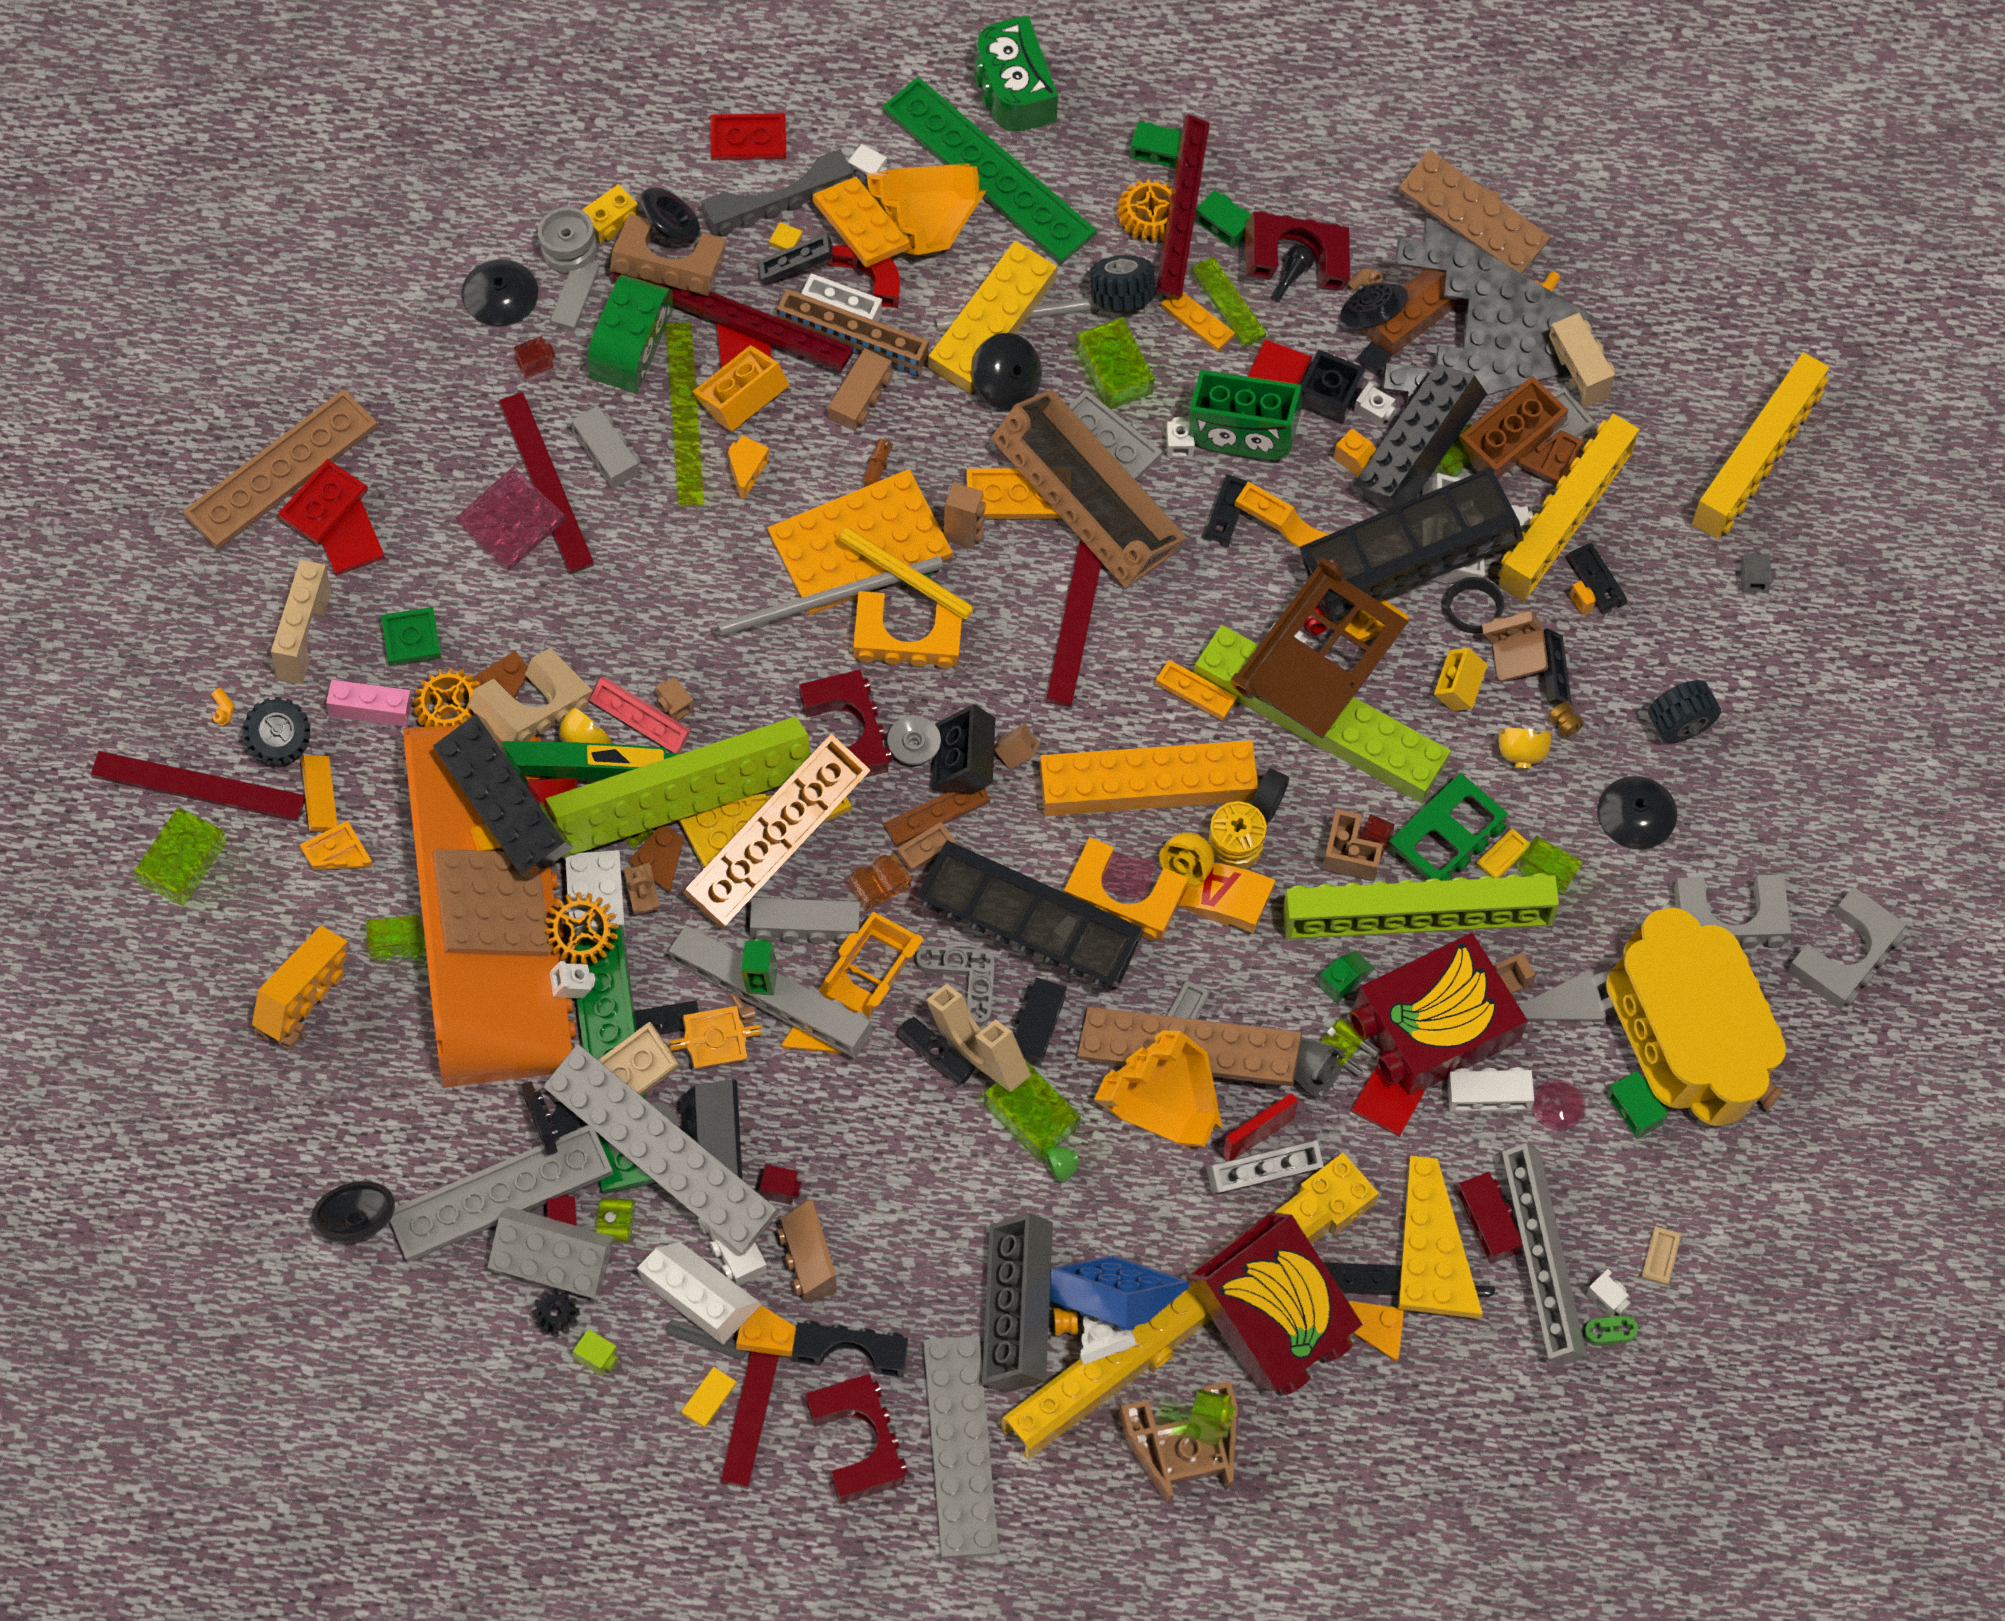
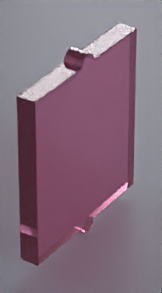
M1114 851L1113 858L1102 879V886L1106 892L1143 901L1148 885L1152 883L1150 878L1155 862Z

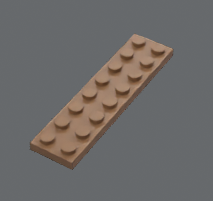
M343 389L183 510V514L218 550L301 487L326 459L331 462L335 461L378 428L377 421Z
M1095 1007L1087 1008L1078 1051L1079 1060L1125 1066L1127 1064L1126 1059L1141 1047L1147 1049L1156 1042L1155 1036L1161 1031H1181L1208 1052L1212 1077L1293 1086L1302 1042L1301 1032Z

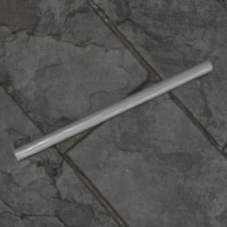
M1155 289V297L1151 302L1163 301V295L1157 293ZM1092 298L1041 304L1036 306L1028 319L1104 308L1094 304ZM958 316L936 319L937 331L948 330Z
M937 556L909 566L922 574L943 569V562L941 557ZM889 571L717 623V629L720 636L851 597L857 595L859 591L867 592L903 580Z

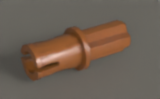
M880 438L877 440L873 455L867 460L869 465L863 478L865 486L878 482L882 471L887 468L888 464L886 461L893 447L891 441L885 446L887 439Z

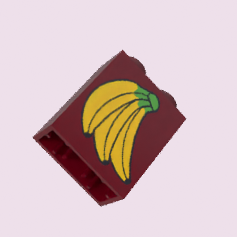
M1473 932L1360 986L1354 1010L1349 1012L1351 1024L1360 1039L1365 1041L1372 1037L1380 1049L1381 1055L1377 1056V1064L1385 1081L1391 1086L1401 1082L1409 1095L1421 1089L1425 1090L1447 1079L1449 1073L1454 1072L1456 1069H1467L1519 1043L1528 1023L1526 1016Z
M1270 1212L1185 1277L1253 1383L1259 1388L1273 1391L1280 1390L1282 1395L1291 1394L1302 1388L1311 1378L1306 1369L1321 1357H1323L1325 1362H1331L1347 1353L1354 1344L1349 1336L1363 1326L1361 1320L1291 1214Z

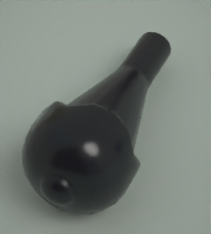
M1294 245L1287 251L1280 283L1271 296L1273 301L1280 302L1289 286L1304 272H1308L1314 263V255L1309 247Z

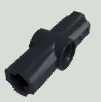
M916 1017L909 1018L899 1030L898 1036L925 1058L928 1065L937 1067L959 1087L965 1084L975 1071V1066L950 1047L945 1037L936 1035ZM940 1048L943 1052L936 1055L931 1053L930 1050Z

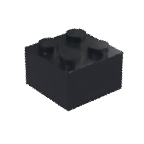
M1318 349L1301 384L1302 407L1343 424L1363 384L1366 368Z

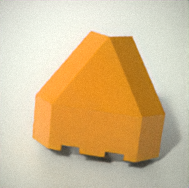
M970 163L894 168L867 174L869 193L910 242L909 249L903 251V253L915 255L949 249L987 191L979 189L977 167L970 166Z
M1163 1030L1155 1036L1156 1042L1147 1049L1141 1047L1126 1059L1127 1064L1118 1072L1112 1070L1105 1075L1094 1100L1118 1119L1192 1150L1193 1146L1205 1147L1210 1139L1213 1128L1222 1129L1208 1052L1181 1031Z

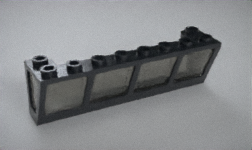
M1489 467L1300 546L1299 549L1308 579L1319 566L1321 557L1328 561L1331 559L1342 567L1343 579L1377 601H1381L1524 541L1519 519L1495 473ZM1330 589L1320 601L1332 621L1349 614L1355 607V605Z
M948 840L943 845L916 895L917 898L922 900L921 906L940 913L941 909L946 910L945 916L959 923L962 918L971 922L970 928L983 934L988 929L996 933L994 939L1008 945L1010 940L1019 943V950L1032 956L1035 951L1045 955L1043 961L1056 967L1061 962L1069 966L1067 972L1083 978L1084 973L1094 977L1092 983L1109 991L1112 986L1119 988L1145 931L1142 927Z

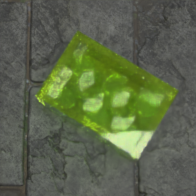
M1124 317L1076 334L1075 350L1099 398L1108 408L1113 409L1153 394L1155 378Z
M177 807L135 868L134 873L137 883L184 907L227 844L224 830Z
M1025 1060L1031 1076L1011 1092L996 1082L984 1093L983 1105L1040 1162L1046 1157L1050 1147H1058L1079 1129L1081 1116Z

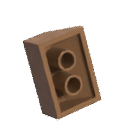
M809 1200L780 1218L781 1228L777 1229L780 1244H786L789 1252L785 1254L789 1271L793 1269L795 1271L797 1279L793 1280L796 1295H802L804 1303L837 1294L836 1272L813 1200Z

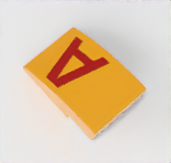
M1214 862L1208 877L1200 885L1187 887L1179 907L1227 927L1231 924L1254 934L1272 895L1276 880L1246 869Z

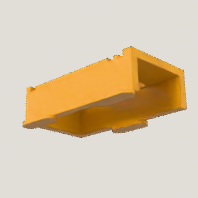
M873 911L857 934H849L840 947L839 955L841 957L824 980L823 996L830 1000H838L848 1010L854 1013L856 1011L861 1012L870 1019L872 1013L879 1006L892 984L923 941L922 936L910 932ZM870 936L902 953L883 981L860 970L857 965H851ZM847 969H850L852 973H858L879 986L872 994L842 977Z

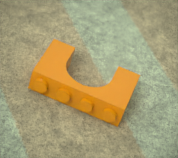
M859 591L853 658L866 663L882 660L892 665L908 662L917 667L933 664L943 669L958 666L962 617L937 602L935 625L929 635L919 641L903 642L892 637L884 627L885 593Z
M1089 837L1064 889V893L1144 928L1145 931L1142 937L1147 940L1154 941L1157 939L1162 941L1187 889L1188 877L1163 868L1152 893L1145 900L1135 904L1119 903L1110 898L1102 886V879L1113 858L1114 847Z

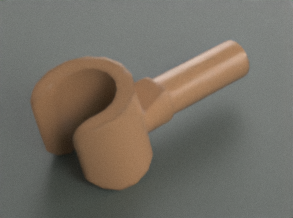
M729 993L738 1008L741 1022L743 1024L755 1022L754 1007H744L739 997Z

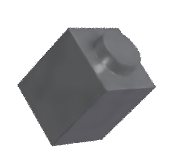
M1758 551L1744 553L1740 563L1742 592H1768L1772 583L1770 554H1762Z

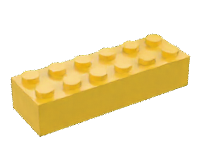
M1015 240L929 354L928 368L971 394L975 389L971 376V366L977 348L990 336L999 333L1016 334L1056 281L1057 266Z

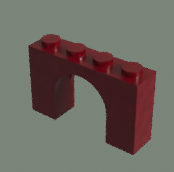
M1253 211L1245 223L1246 276L1270 280L1278 269V243L1285 240H1293L1309 247L1317 261L1318 288L1343 291L1350 281L1349 227L1340 226L1336 223L1316 222L1312 219L1292 218L1289 215L1280 216L1268 214L1265 211Z
M861 669L799 684V696L806 718L832 711H845L853 714L861 721L864 727L862 736L857 742L846 748L870 769L864 778L887 773L888 763L892 762L889 747L884 748L882 742L885 739L882 724H877L875 717L878 716L875 701H870L868 694L871 693L868 678H863Z
M870 1373L805 1393L806 1404L814 1427L838 1419L852 1417L869 1424L877 1436L876 1448L868 1458L831 1471V1480L840 1505L905 1485V1475H908L904 1458L899 1459L896 1449H900L896 1433H890L887 1425L891 1423L888 1409L886 1406L881 1407L879 1398L882 1397L878 1381H872Z

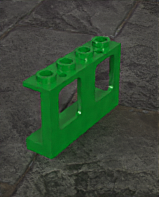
M1459 773L1389 840L1387 852L1394 858L1398 854L1402 856L1427 879L1450 881L1453 879V873L1457 870L1463 871L1471 862L1470 857L1475 852L1480 854L1489 845L1488 840L1493 835L1498 837L1507 827L1505 823L1508 813L1466 776ZM1466 797L1474 798L1494 816V820L1478 835L1471 834L1450 815V812ZM1431 831L1438 832L1459 852L1442 870L1436 869L1414 849Z

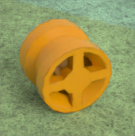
M1053 1308L1055 1336H1061L1067 1332L1071 1335H1077V1311L1075 1309L1061 1310Z

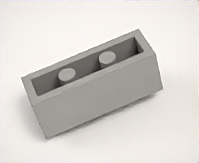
M596 406L571 420L572 432L612 489L639 475L638 465H640V460L634 451H629L626 446L625 437L620 431H615L613 421L607 412L603 413L599 406Z

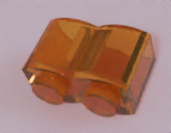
M885 854L878 857L874 861V865L867 868L859 867L854 870L849 878L848 886L864 911H868L909 889L912 878L896 854L889 856Z

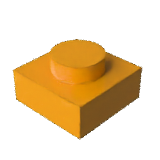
M1582 581L1573 584L1569 597L1581 614L1585 616L1593 610L1595 604L1594 593L1589 587L1586 588Z

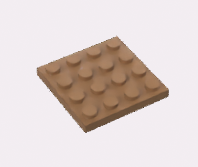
M455 849L434 850L432 856L445 953L548 956L551 953V946L547 943L549 934H545L548 924L545 922L547 917L541 872L531 880L522 876L506 852Z

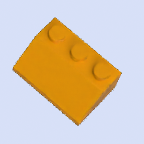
M750 345L692 392L720 425L732 432L753 414L760 411L773 398L779 396L790 384L777 361Z

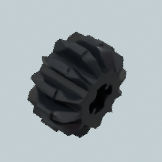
M556 1288L553 1289V1295L551 1296L544 1291L542 1293L543 1300L536 1299L534 1302L536 1309L532 1310V1317L536 1318L535 1326L537 1328L543 1327V1334L545 1335L549 1334L551 1329L555 1337L559 1336L560 1329L564 1333L569 1334V1325L577 1326L578 1321L575 1317L580 1315V1309L575 1307L577 1305L576 1298L569 1299L568 1291H564L560 1296ZM556 1309L561 1310L560 1315L556 1313V1316L551 1315L552 1310L556 1312Z

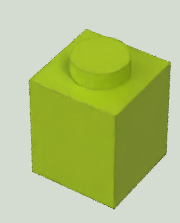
M590 1329L586 1331L573 1350L575 1361L601 1377L606 1370L611 1372L619 1359L617 1357V1346Z

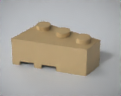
M1580 313L1553 323L1549 337L1561 364H1566L1573 377L1569 380L1571 387L1577 386L1582 400L1578 403L1585 408L1608 399L1616 373L1613 364L1605 359L1601 343L1593 338L1589 322L1583 320Z

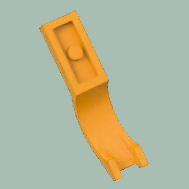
M1249 481L1235 500L1236 507L1279 530L1292 545L1298 548L1331 534L1309 526L1300 518L1293 506Z

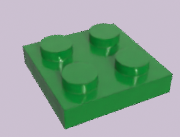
M433 607L381 615L389 666L441 658Z

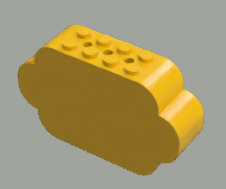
M1666 908L1652 912L1625 944L1622 958L1608 974L1606 980L1608 995L1656 1098L1672 1108L1682 1109L1690 1107L1700 1120L1710 1125L1722 1126L1735 1123L1742 1119L1767 1091L1769 1075L1785 1057L1786 1045L1782 1037L1781 1028L1776 1024L1770 1005L1765 1000L1760 989L1759 981L1751 970L1747 955L1743 952L1738 940L1730 931L1717 925L1701 926L1693 915L1679 908Z

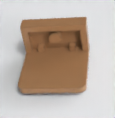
M1521 611L1516 613L1515 616L1495 618L1489 623L1482 624L1483 634L1493 643L1497 678L1501 682L1539 673L1548 668L1543 623L1532 611Z

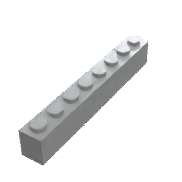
M686 925L669 949L670 958L673 963L855 1059L873 1033L870 1019L865 1014L858 1011L854 1013L846 1009V1006L835 999L831 1001L823 997V994L812 987L808 989L800 985L797 979L789 975L785 977L777 973L774 995L747 994L741 973L743 951L739 953L733 950L725 941L720 939L716 941L710 938L700 928L693 929Z
M1525 1143L1502 1151L1548 1358L1562 1366L1587 1358L1540 1150Z

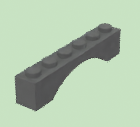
M839 149L818 157L803 177L779 191L761 195H737L722 192L701 200L702 214L714 236L719 234L728 235L735 228L752 226L757 220L765 217H776L781 211L789 208H800L805 202L813 200V194L853 178V172L842 150Z

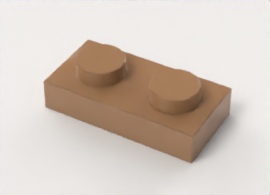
M939 822L898 847L897 854L910 872L913 873L936 859L946 840L955 844L956 841L943 823Z

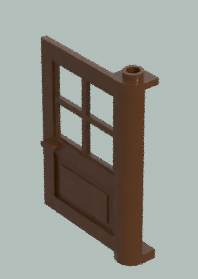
M1323 557L1319 560V566L1238 674L1235 673L1231 678L1232 687L1242 696L1252 699L1254 695L1258 696L1322 739L1409 622L1343 579L1342 567L1336 561L1331 559L1328 561ZM1329 589L1355 605L1340 627L1314 611ZM1360 609L1386 625L1370 647L1345 631ZM1309 616L1335 631V634L1320 653L1294 637ZM1340 635L1366 651L1351 673L1325 657Z

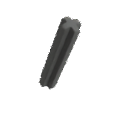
M671 1320L668 1324L667 1334L739 1359H743L746 1356L747 1351L736 1349V1340L729 1338L724 1344H721L701 1328L677 1320Z

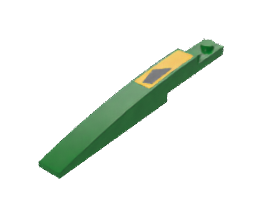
M501 741L524 775L568 777L600 781L679 755V753H667L664 747L580 742Z

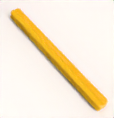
M846 527L840 534V541L960 617L968 619L972 614L974 607L857 532Z

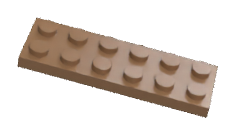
M1430 149L1398 188V191L1471 244L1521 274L1526 271L1551 237Z

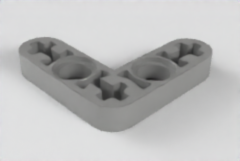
M937 946L921 948L916 956V963L921 971L969 976L967 1006L970 1013L976 1012L977 1001H982V1012L987 1014H982L981 1018H976L975 1013H971L978 1026L986 1025L990 1021L995 965L992 953L981 949ZM926 954H930L932 959H934L929 965L925 964V960H923ZM940 955H944V966H940ZM952 956H958L963 960V964L959 967H952L948 964V959ZM967 956L971 957V962H979L980 958H985L986 963L990 964H986L985 968H979L978 963H971V968H966L968 963ZM977 983H984L988 986V991L984 994H977L973 990V986Z

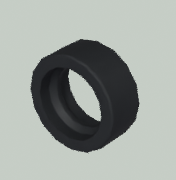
M1271 768L1264 775L1252 801V805L1259 809L1267 822L1272 820L1280 806L1290 778Z

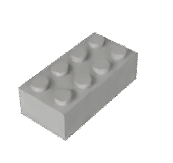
M507 1207L499 1216L488 1268L595 1298L603 1286L614 1237Z

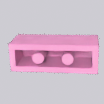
M331 680L326 705L329 717L408 727L412 698L410 690Z

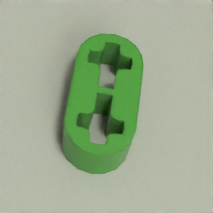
M1629 1316L1596 1318L1588 1322L1584 1330V1336L1586 1341L1593 1346L1625 1344L1634 1340L1638 1332V1325ZM1622 1324L1632 1329L1627 1336L1624 1335L1623 1331L1614 1330L1620 1329ZM1595 1326L1598 1327L1599 1331H1609L1602 1333L1600 1338H1597L1596 1334L1590 1333Z

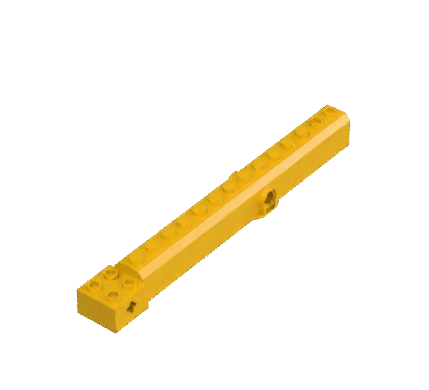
M1342 1153L1303 1182L1300 1186L1299 1194L1276 1210L1275 1213L1293 1215L1312 1245L1329 1231L1335 1236L1376 1204L1379 1193L1350 1159ZM1189 1284V1288L1148 1323L1135 1326L1132 1332L1137 1345L1085 1365L1082 1359H1079L1002 1418L1001 1429L1006 1435L1012 1430L1015 1431V1435H1018L1025 1444L1023 1455L1029 1460L1147 1369L1155 1373L1157 1368L1161 1367L1168 1360H1172L1174 1355L1172 1350L1212 1321V1318Z

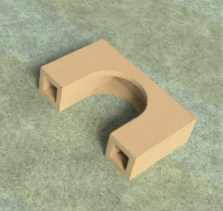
M301 559L299 561L271 649L278 680L303 685L310 663L307 639L313 614L325 615L331 596L325 564Z
M549 648L532 657L525 673L546 696L549 704L541 707L524 705L516 701L495 679L475 688L468 704L475 714L486 719L495 734L502 741H529L538 733L544 734L554 724H560L571 708H576L583 712L589 705L588 700L593 690Z
M947 983L926 999L941 1035L947 1039L949 1046L1009 1092L1013 1091L1031 1076L1014 1034L1006 1026L995 1019L981 1031L974 1021L963 995Z

